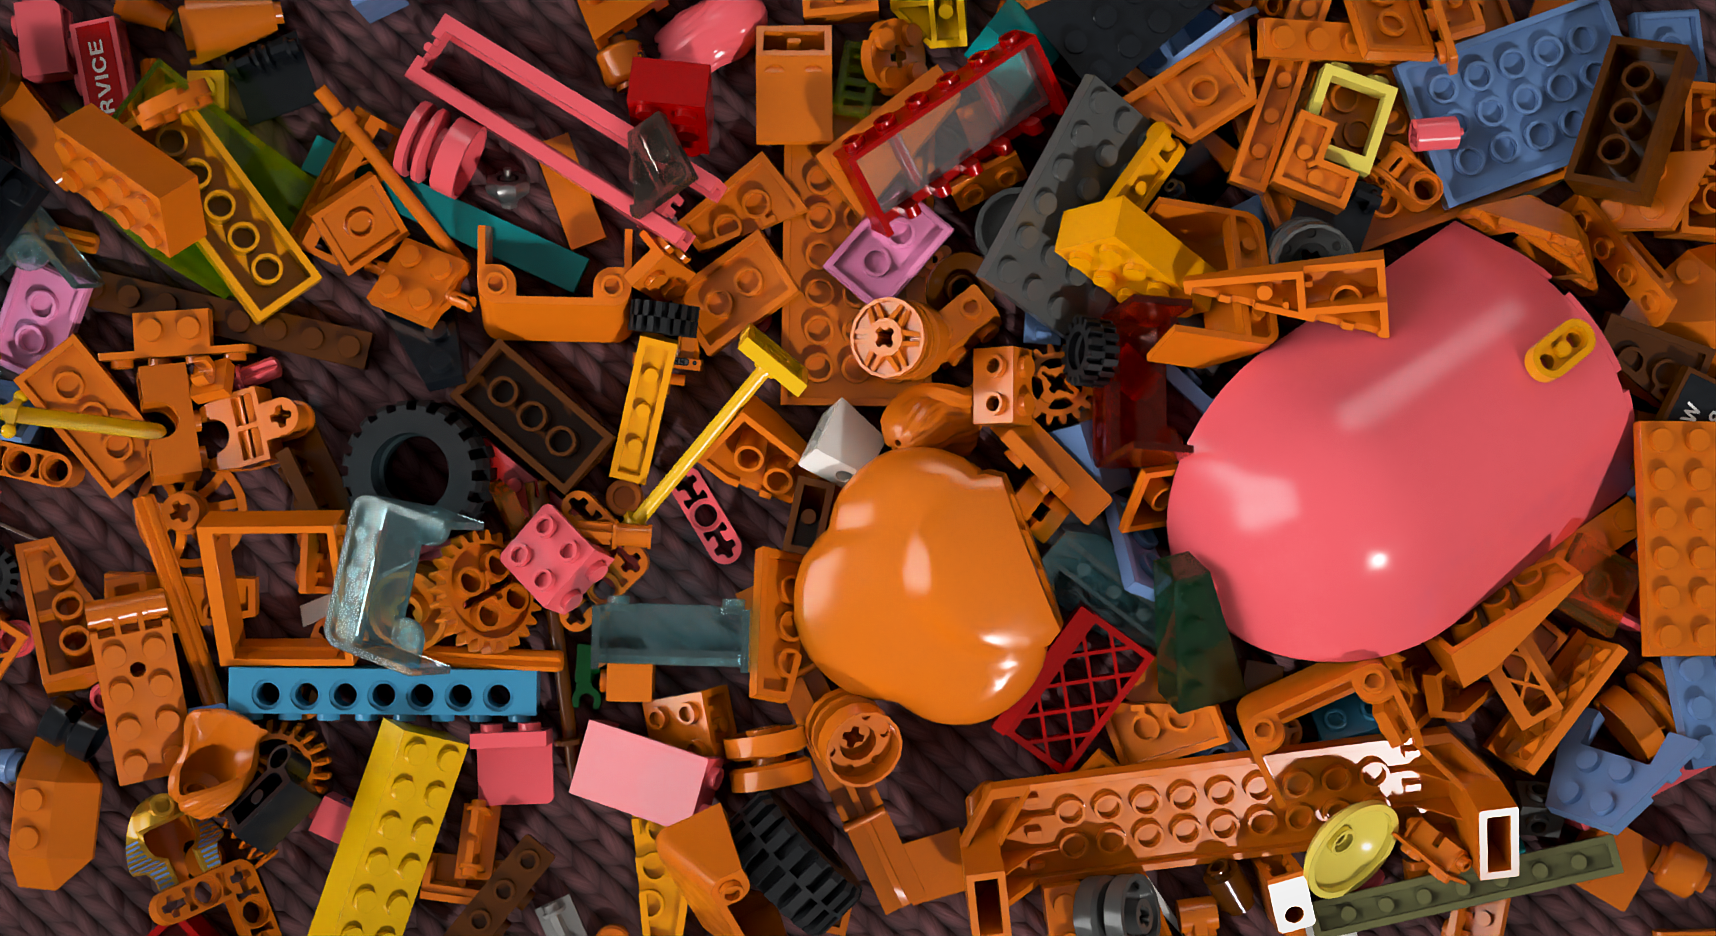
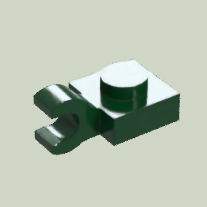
M581 642L577 646L576 690L572 697L574 708L580 707L581 696L585 693L593 696V709H599L602 705V694L593 683L595 674L600 675L603 664V653L597 652V643Z

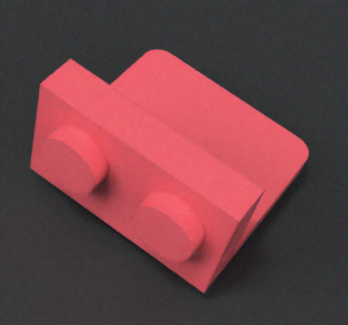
M551 504L543 505L500 555V561L544 608L563 615L574 610L581 603L585 592L593 583L600 581L606 575L608 566L615 560L605 548L589 542Z
M539 721L519 722L518 728L503 729V723L480 724V730L469 734L470 749H477L478 799L487 801L486 806L547 804L554 799L552 727H541V722Z

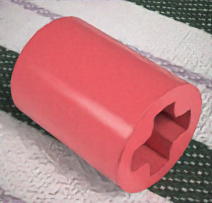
M1456 116L1412 119L1408 132L1409 144L1413 152L1456 149L1460 144L1461 136L1464 135V129L1460 128V123Z

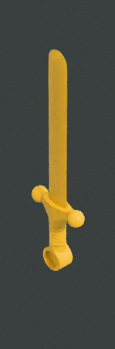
M21 390L14 392L13 401L5 405L0 404V420L5 422V425L1 427L0 433L7 439L13 438L16 435L17 430L15 427L17 423L149 440L163 438L167 433L166 427L159 423L25 407L23 404L28 401V398Z

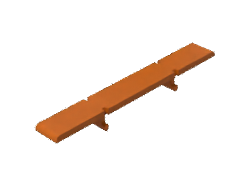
M754 585L735 594L751 629ZM801 645L799 652L802 655L791 699L786 703L796 724L805 725L806 717L813 704L831 690L823 673L814 663H811L812 661ZM807 744L806 746L842 823L849 820L848 823L842 825L845 833H848L885 914L888 915L926 897L925 890L887 809L884 806L877 807L883 804V800L875 784L868 787L852 788L839 783Z

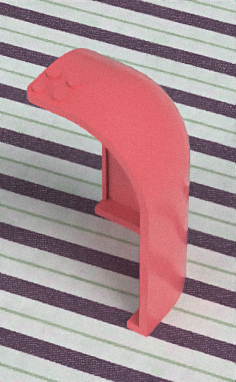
M1454 221L1385 268L1390 338L1377 337L1375 333L1353 329V331L1341 329L1339 325L1317 320L1315 322L1306 321L1247 363L1224 386L1198 422L1183 451L1174 475L1167 509V534L1171 555L1170 565L1176 574L1174 576L1176 583L1174 587L1177 593H1185L1190 604L1200 610L1208 621L1216 622L1239 639L1277 655L1315 662H1349L1379 658L1404 651L1437 636L1627 493L1634 486V471L1629 468L1634 460L1633 422H1635V415L1630 391L1628 389L1622 390L1617 373L1622 370L1604 334L1586 309L1570 292L1563 295L1549 282L1552 275L1528 257ZM1577 318L1587 322L1592 327L1596 337L1595 347L1589 355L1563 376L1552 382L1543 383L1531 377L1525 366V355L1534 344L1558 325L1569 319ZM1566 337L1567 342H1569L1571 347H1573L1574 343L1572 339ZM1540 358L1542 365L1547 369L1546 361Z

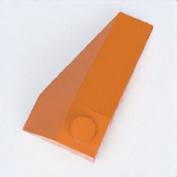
M756 395L750 398L697 461L729 485L738 487L740 484L758 491V496L768 500L774 497L789 504L793 502L798 475L827 481L798 465L807 447L806 441L774 409ZM837 485L835 487L831 514L833 511L835 501L840 491L842 490V488Z
M54 537L15 544L14 547L42 684L48 698L92 687L99 681L83 602L93 601V597L81 582L75 569Z

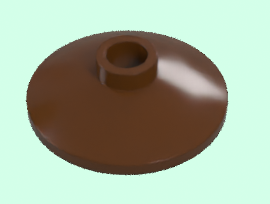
M955 252L941 259L934 266L927 279L925 290L927 304L936 311H940L973 284L977 285L992 303L995 290L975 276L984 259L970 252ZM958 280V289L951 292L952 285Z

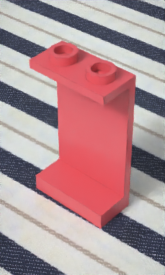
M589 719L569 793L666 827L712 806L715 791L719 789L724 778V770L722 769L724 758L699 755L618 728L619 724L615 722Z

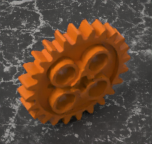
M483 530L478 533L471 531L451 539L450 545L440 549L443 556L432 561L439 570L428 573V577L436 582V586L427 589V593L437 596V601L429 605L430 609H440L441 614L435 620L436 624L446 622L448 626L444 635L457 634L455 645L468 644V652L470 653L481 650L482 655L494 652L500 653L507 651L508 648L520 645V639L530 635L527 627L537 624V620L531 613L541 610V607L533 602V595L500 561L501 553L513 540L503 542L501 532L491 535L489 530ZM508 577V582L483 594L480 600L469 603L465 608L462 607L463 602L469 598L485 592L490 588V585Z

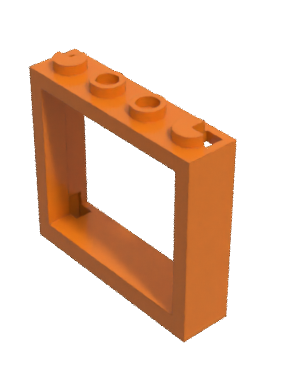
M345 510L209 511L196 526L220 666H354L362 652L367 649L368 634L366 629H362L360 617L363 612V599L360 594H357L355 582L358 577L357 561L352 559L350 547L353 541V530L351 525L346 522ZM327 533L342 638L246 639L229 534Z

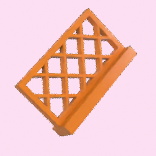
M1573 627L1567 634L1569 636L1548 661L1559 683V686L1552 690L1564 708L1524 731L1520 730L1508 711L1482 746L1509 768L1515 771L1521 769L1535 775L1627 655L1628 651L1619 644L1589 637L1580 629ZM1543 694L1525 704L1531 716H1534L1549 708L1552 704L1546 694Z

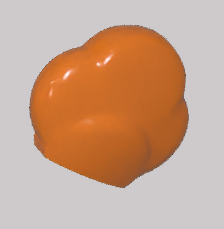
M907 447L890 450L876 456L858 470L840 491L833 507L828 529L816 539L803 557L795 580L794 622L797 634L810 660L826 677L853 695H860L872 700L896 702L926 720L947 725L980 723L994 718L1018 702L1036 681L1043 667L1048 645L1052 643L1061 631L1064 623L1041 556L1007 474L991 469L982 470L964 457L937 448Z

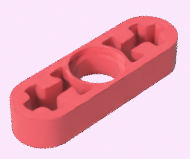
M692 467L686 476L691 477L694 475L697 480L693 483L697 495H700L704 490L708 497L697 500L688 508L685 501L692 500L688 491H679L676 486L672 494L711 558L719 564H731L737 561L742 554V541L702 474ZM704 504L713 506L717 512L716 521L707 527L700 525L695 518L696 510ZM722 522L726 525L727 530L720 531L721 535L726 541L733 539L736 544L732 548L734 555L730 558L725 554L718 555L715 549L720 545L715 536H712L709 541L705 536L706 532L716 530Z

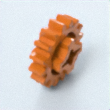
M1048 344L1046 354L1044 355L1038 349L1033 350L1035 372L1032 378L1039 383L1041 396L1037 400L1032 392L1035 402L1032 418L1035 420L1042 414L1045 416V425L1048 426L1053 418H1058L1060 425L1064 426L1067 422V415H1071L1077 421L1081 418L1078 408L1081 407L1082 409L1089 410L1092 405L1086 400V397L1096 396L1097 390L1081 386L1080 392L1078 388L1066 381L1067 376L1063 374L1065 367L1063 364L1061 367L1052 369L1044 365L1042 366L1043 363L1048 361H1061V358L1065 356L1062 348L1059 352H1055L1053 345ZM1057 377H1061L1064 380L1062 387L1065 389V392L1057 390L1056 393H1052L1049 390L1051 383L1047 379L1055 380ZM1065 401L1071 404V406L1064 409L1049 408L1052 402Z

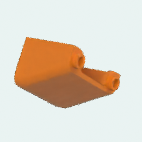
M721 803L666 827L656 836L655 844L660 860L702 927L713 936H788L778 908L761 891L749 890L750 882L743 869L729 827L731 824L728 815Z

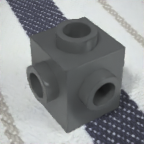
M1514 781L1510 795L1519 809V835L1559 838L1565 818L1551 813L1545 806L1550 783Z

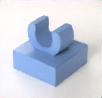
M1025 312L1023 343L1061 346L1060 336Z

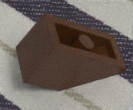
M798 475L782 550L805 555L816 539L828 529L836 483Z

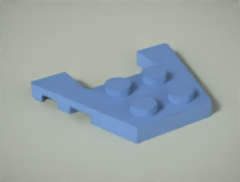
M1586 707L1559 743L1545 806L1553 814L1617 836L1654 801L1651 798L1653 794L1665 783L1672 784L1682 775L1680 769L1691 758L1698 760L1704 754L1706 748L1699 740L1669 732L1651 764L1648 765L1590 747L1605 718L1600 711Z

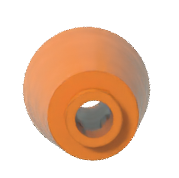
M184 0L185 5L178 7L187 51L195 50L197 57L190 58L192 66L203 64L278 33L277 24L285 23L280 1Z

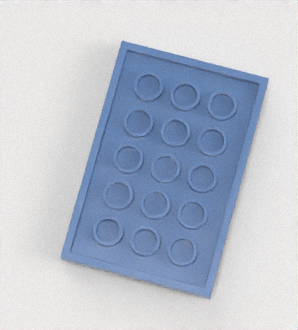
M1576 0L1457 43L1455 47L1458 54V72L1451 76L1448 74L1446 64L1439 65L1436 55L1431 62L1407 61L1392 68L1410 120L1456 116L1459 120L1460 128L1464 129V135L1460 138L1458 148L1422 151L1428 168L1442 180L1444 188L1440 201L1444 211L1568 166L1611 36H1622L1609 0Z

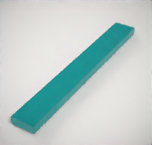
M317 135L301 169L318 177L336 143ZM370 163L358 167L354 174L355 180L368 171L373 173ZM400 176L450 238L478 250V225L493 227L494 258L573 294L576 293L590 263V259L459 199L454 200L438 193L426 184H418L408 176ZM383 180L381 185L398 214L417 222Z

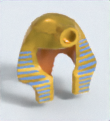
M160 793L146 798L132 813L126 835V857L129 872L133 877L147 875L155 881L160 892L189 880V872L185 866V852L183 850L185 843L191 840L195 841L192 850L202 872L222 864L218 856L217 842L224 836L223 830L211 818L199 820L181 812L178 803L168 793Z

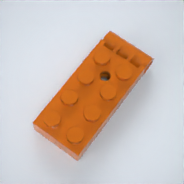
M164 588L83 602L119 786L169 776L182 750L184 722L188 714ZM136 662H141L145 665L140 671H134L130 667Z

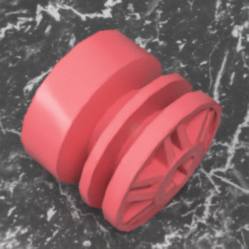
M425 100L416 107L403 128L395 150L393 168L402 177L410 175L411 180L418 184L423 182L430 174V188L456 200L469 185L479 165L485 148L487 129L464 117L458 118L450 127L451 113L444 108L437 111L435 104Z

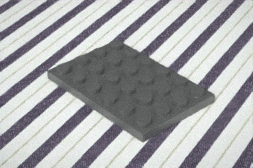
M1085 74L975 276L1062 339H1064L1066 332L1070 333L1068 326L1070 323H1074V318L1079 316L1101 318L1112 295L1102 287L1095 285L1093 280L1080 270L1070 266L1068 261L1054 251L1063 211L1102 201L1147 139L1146 132L1153 123L1097 76ZM1152 200L1144 210L1145 213L1153 205L1154 202Z

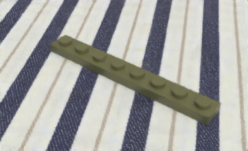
M1609 833L1519 854V876L1480 881L1471 866L1468 871L1459 874L1460 877L1467 881L1466 885L1452 880L1445 884L1431 874L1353 891L1337 898L1313 900L1311 903L1315 924L1312 925L1315 936H1341L1624 873L1614 835Z

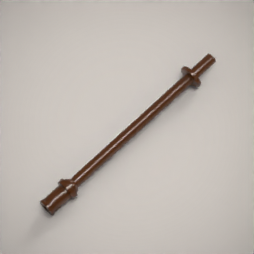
M548 480L538 481L539 497L536 494L535 481L524 483L529 516L525 517L526 524L543 505L551 504ZM546 609L551 650H560L564 653L563 670L554 672L562 736L554 740V746L564 747L568 780L572 781L580 754L579 744L583 743L585 734L577 733L564 628L560 622L559 613Z

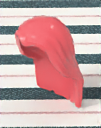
M702 0L676 14L672 20L655 34L654 41L659 43L657 46L658 53H661L659 59L710 64L712 73L726 64L743 58L755 46L756 26H768V11L762 0Z

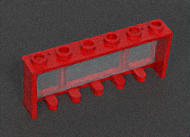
M1018 29L1004 33L999 37L998 44L989 50H981L974 53L967 59L968 63L957 71L953 70L944 73L936 80V85L927 91H920L909 96L905 100L906 105L895 112H888L879 116L873 122L874 126L863 133L849 136L842 142V147L832 153L837 158L870 220L872 230L889 238L894 234L889 223L898 216L902 215L908 219L919 216L922 212L918 205L919 202L931 194L939 198L947 197L953 191L949 184L950 181L961 174L969 177L980 175L983 172L980 161L992 153L1001 157L1011 154L1014 151L1011 140L1022 133L1030 136L1042 133L1044 127L1041 120L1051 113L1063 116L1069 104L1036 34Z

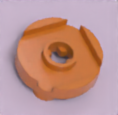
M899 18L881 20L871 26L869 30L873 31L870 33L868 40H863L861 46L863 72L869 83H876L878 88L881 89L878 92L886 96H895L928 71L925 65L926 55L922 41V30L917 24H909ZM894 52L896 53V62L891 61V54Z
M205 78L188 82L189 89L184 90L180 88L176 90V88H173L138 105V109L131 111L137 124L142 127L143 131L151 130L157 126L162 128L180 120V114L190 110L195 112L214 103L211 97L212 91Z

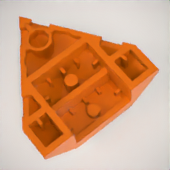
M1527 194L1526 196L1523 195L1459 210L1456 217L1487 237L1515 232L1557 259L1559 262L1551 273V279L1579 297L1595 296L1599 290L1588 236L1570 212L1546 204L1540 198Z
M1716 243L1688 249L1665 269L1674 280L1669 290L1677 298V303L1663 325L1654 327L1631 299L1620 316L1716 349ZM1716 353L1707 372V375L1716 379Z

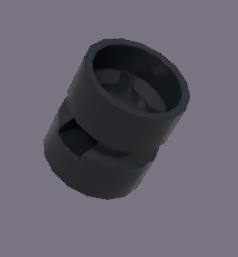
M62 694L54 700L43 715L36 736L55 747L64 744L66 753L86 763L100 749L109 731L104 715L93 709L84 712V705Z

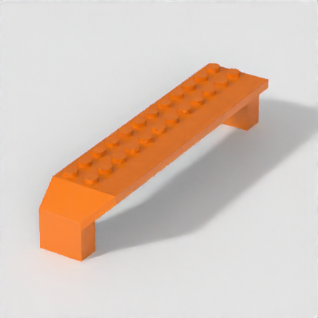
M1447 726L1420 729L1424 745L1418 748L1413 739L1410 738L1404 745L1392 749L1383 734L1280 746L1275 751L1264 755L1286 803V806L1281 808L1278 807L1272 797L1251 750L990 782L959 839L972 936H1012L1009 907L1040 884L1080 880L1094 875L1112 876L1136 873L1138 871L1144 872L1209 864L1221 858L1241 860L1305 852L1308 850L1319 828L1331 816L1351 804L1367 800H1380L1388 804L1398 816V833L1402 835L1407 831L1405 824L1411 816H1416L1417 818L1424 817L1443 833L1437 845H1440L1443 839L1448 837L1470 854L1469 858L1473 862L1472 868L1480 881L1519 876V809L1496 772Z

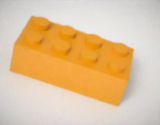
M1122 195L1063 211L1054 251L1068 261L1070 266L1080 270L1093 280L1095 285L1102 287L1114 296L1119 303L1127 306L1139 315L1141 320L1149 324H1158L1160 321L1179 317L1187 318L1193 314L1210 311L1212 297L1196 293L1191 295L1185 294L1183 280L1184 276L1217 272V270L1127 197Z

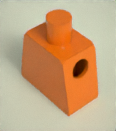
M1291 853L1251 858L1267 917L1276 931L1283 934V936H1307L1305 927L1315 924V916L1308 885L1303 875V868Z

